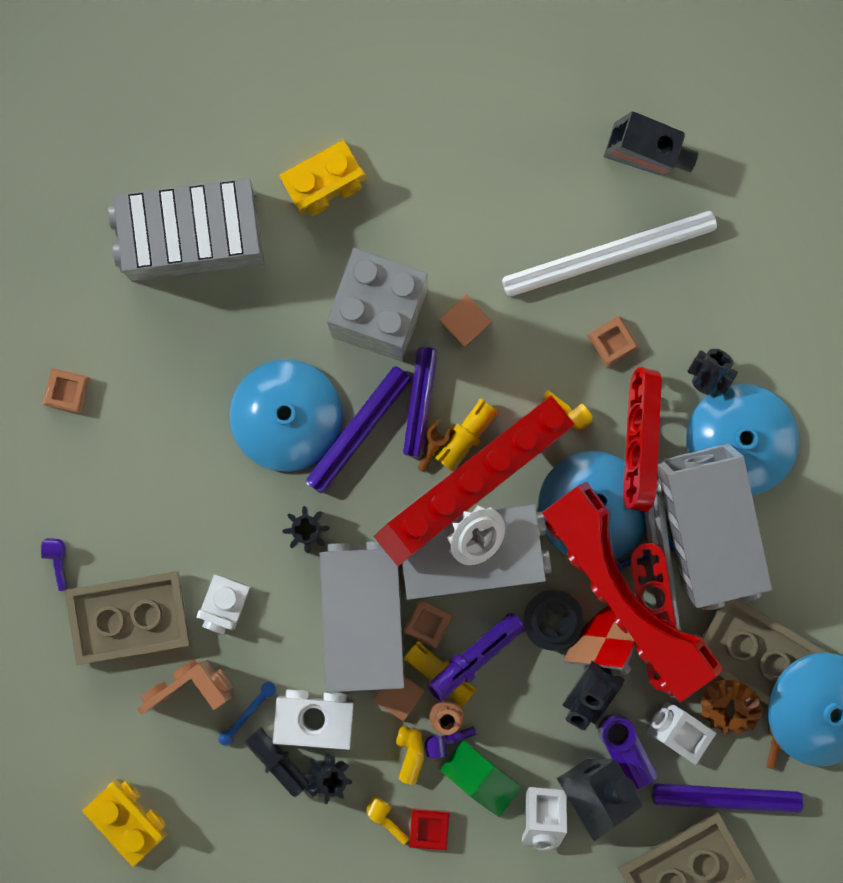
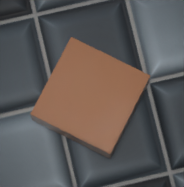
M467 294L439 319V322L463 348L470 344L492 323Z
M621 316L616 317L587 335L605 367L610 366L639 348Z
M51 368L43 405L81 414L90 377Z
M419 598L403 633L437 649L453 615Z
M404 676V688L381 689L373 698V701L403 722L425 692L423 688L406 676Z

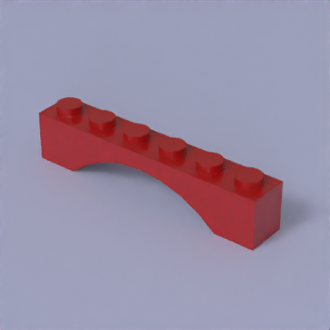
M551 395L389 521L373 537L398 567L462 516L464 511L467 512L495 488L557 441L575 423Z
M588 482L578 485L542 512L547 519L545 525L554 538L563 541L569 550L567 554L572 564L578 570H584L592 581L590 586L593 593L600 601L608 603L615 613L613 614L615 623L624 633L629 632L637 643V653L646 664H652L661 676L659 677V682L669 696H675L680 703L716 678L724 670L701 637L682 632L666 624L647 610L631 592L619 571L613 554L609 532L610 512Z

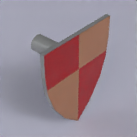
M608 605L584 626L579 638L570 646L563 661L565 663L587 666L591 661H594L600 667L616 669L620 675H626L632 669L629 660L635 649L636 642L629 632L624 633L617 626L613 618L615 613Z

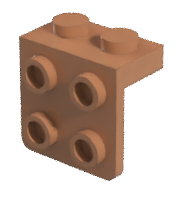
M194 659L172 673L175 681L167 686L165 682H162L143 694L140 698L144 704L138 707L137 710L141 715L151 711L191 681L194 682L209 705L215 710L234 697L229 691L234 686L222 669L215 671L208 660L197 663Z

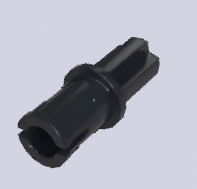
M262 727L244 742V745L266 767L265 772L267 774L271 772L292 796H298L308 787L309 781L302 776V772L287 757L289 752L287 750L283 752L276 744H273V740L264 732Z

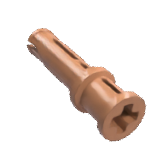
M445 699L443 702L437 701L430 709L429 721L436 732L443 735H451L461 728L463 712L456 701L451 699ZM445 714H450L454 717V720L449 721L448 725L444 726L440 718Z

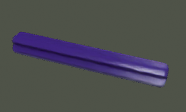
M397 366L392 367L306 479L307 484L321 494L327 490L408 385L411 377L404 370Z
M658 783L654 784L652 789V801L656 805L800 813L803 809V794L797 791Z

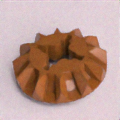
M722 680L715 682L706 689L701 700L702 717L708 719L710 728L717 727L723 731L724 735L733 732L741 736L749 729L754 730L761 718L762 704L759 696L751 687L739 681ZM731 699H734L735 713L733 716L728 717L726 707Z

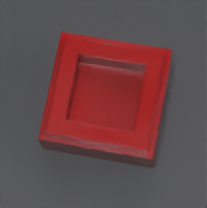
M412 808L409 848L447 850L450 811Z

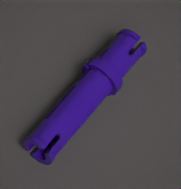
M509 612L503 620L484 634L462 655L456 654L449 660L450 665L426 683V687L437 701L443 702L462 683L471 682L475 678L476 671L526 630L520 618L516 614Z

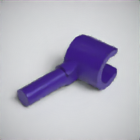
M46 538L42 541L41 558L54 560L53 567L58 591L67 590L63 568L66 550L65 543L60 539Z
M474 726L451 735L429 736L425 741L426 756L429 758L446 757V744H453L477 735Z

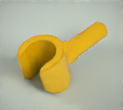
M549 390L544 394L543 398L545 400L551 395L575 423L574 429L582 430L593 422L591 413L583 404L572 410L568 404L564 403Z
M374 796L366 808L369 818L373 822L382 825L404 845L409 840V837L392 820L386 817L392 806Z

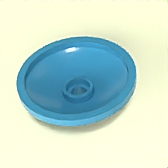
M275 360L255 368L238 385L230 406V425L238 446L252 461L270 470L292 472L308 468L325 456L339 436L342 425V407L335 387L317 368L297 360ZM281 407L291 409L292 414L288 420L283 421L278 418L277 413Z
M735 384L731 385L725 394L718 390L715 395H708L699 403L691 415L687 426L686 449L687 453L729 443L744 456L752 495H757L775 487L790 472L798 453L799 434L793 414L778 396L759 386ZM744 431L752 435V443L748 446L740 442V434Z
M587 451L571 455L559 462L548 473L542 483L537 502L538 512L545 511L578 485L585 482L590 484L598 497L604 500L605 506L610 512L609 532L615 560L631 551L641 540L646 530L644 512L627 509L624 505L625 461L614 455L599 451ZM546 527L545 536L558 551L568 557L567 553L569 550L563 541L554 538Z
M819 652L796 660L783 671L771 692L768 718L772 735L786 754L801 763L811 766H829L843 761V656ZM837 709L838 714L836 718L831 720V712Z

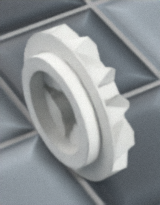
M478 505L472 513L464 511L463 520L460 523H452L455 531L447 537L451 544L448 551L458 562L464 565H476L486 561L499 549L504 539L505 523L502 516L491 507L485 509ZM475 528L479 529L477 531L478 543L471 539L473 537L472 531Z

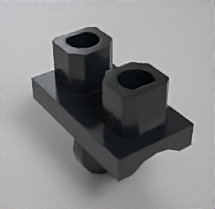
M591 661L562 705L569 709L565 720L584 731L591 722L596 724L622 688L625 679L620 676H613L610 668L600 667L596 662Z

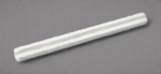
M706 211L505 276L502 280L503 288L506 295L512 297L713 232L717 228V222L713 212Z

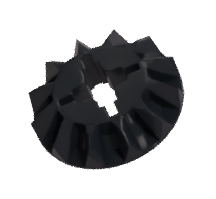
M548 590L539 593L528 603L524 612L523 622L527 636L535 645L545 650L557 651L571 646L579 638L584 625V615L579 603L571 595L559 590ZM546 605L555 614H564L566 612L569 614L564 617V620L559 622L560 636L551 626L546 628L544 626L538 627L547 619Z

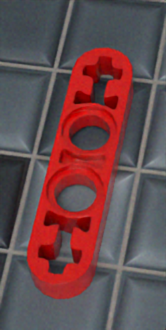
M638 367L634 371L629 385L623 502L627 509L648 512L654 504L657 489L662 377L659 371Z
M655 543L639 545L631 556L636 598L656 617L677 629L665 551ZM645 549H650L652 555L659 556V562L653 565L654 576L662 573L663 581L652 580L641 584L640 576L648 577L647 566L644 564L640 565L638 561L640 557L645 555ZM650 587H658L665 594V603L658 609H652L645 604L644 593ZM646 664L650 684L655 689L665 692L659 682V678H656V669L652 664Z

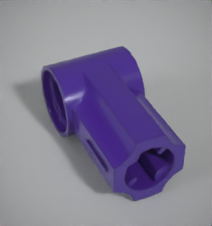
M610 714L604 717L598 726V734L611 759L619 763L626 777L634 782L636 789L650 784L658 775L636 734L635 727L626 717L620 714ZM618 723L625 725L626 735L621 741L611 742L608 740V730L611 726Z

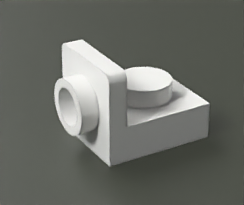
M214 574L202 608L196 616L204 620L202 627L220 634H224L226 628L235 630L251 587Z
M666 702L656 712L652 719V724L647 730L649 735L695 765L716 735V732L670 702Z
M529 787L526 792V829L522 835V844L533 845V848L537 850L557 848L567 834L566 794L564 790Z

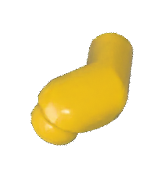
M402 726L399 729L396 744L401 747H407V752L398 778L405 784L415 785L425 759L422 733L415 727L410 729L407 726Z

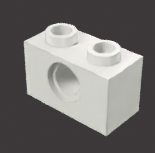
M287 689L286 696L277 697L273 744L350 750L354 702L346 701L347 694L324 692V699L308 698L309 691ZM310 708L321 710L325 716L324 725L319 729L309 728L304 722L306 710Z

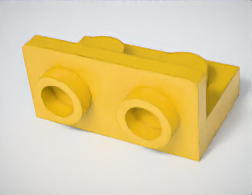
M344 139L279 175L301 216L309 213L310 216H315L323 212L330 206L328 201L339 195L347 198L363 188L361 183L366 181L364 171L359 167Z
M115 779L82 812L125 860L134 867L168 835L163 829L167 825L155 810L150 809L147 812L137 801L141 796L128 781L125 780L121 783L118 779Z

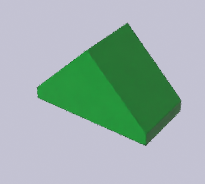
M464 740L440 769L468 796L498 817L503 814L523 788Z

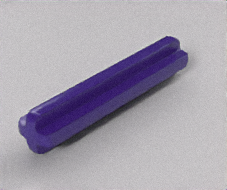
M419 347L417 350L403 449L404 455L420 458L424 452L437 360V349L431 347Z

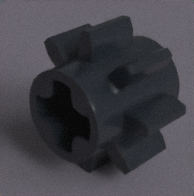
M710 349L707 354L700 350L687 370L689 374L694 375L692 379L693 386L699 392L706 395H715L718 390L725 394L738 374V371L731 369L733 366L731 356L720 349Z
M303 506L302 516L296 518L293 514L289 513L287 515L293 523L291 528L282 530V533L293 535L294 540L291 542L290 548L293 549L299 543L304 544L305 552L308 554L311 551L312 543L317 542L321 546L325 545L324 541L319 537L321 532L329 531L330 527L326 525L321 526L318 522L323 515L321 511L312 517L308 515L307 507ZM305 519H309L310 525L317 527V531L311 533L310 540L304 541L303 535L296 533V528L301 527Z
M326 753L324 760L316 761L311 758L312 765L309 771L302 773V776L311 784L305 791L312 797L319 793V799L325 804H328L330 797L338 796L343 799L344 795L342 792L346 785L352 784V780L343 773L348 769V764L342 760L335 764V757L329 753ZM332 774L331 779H325L324 783H322L323 778H329Z

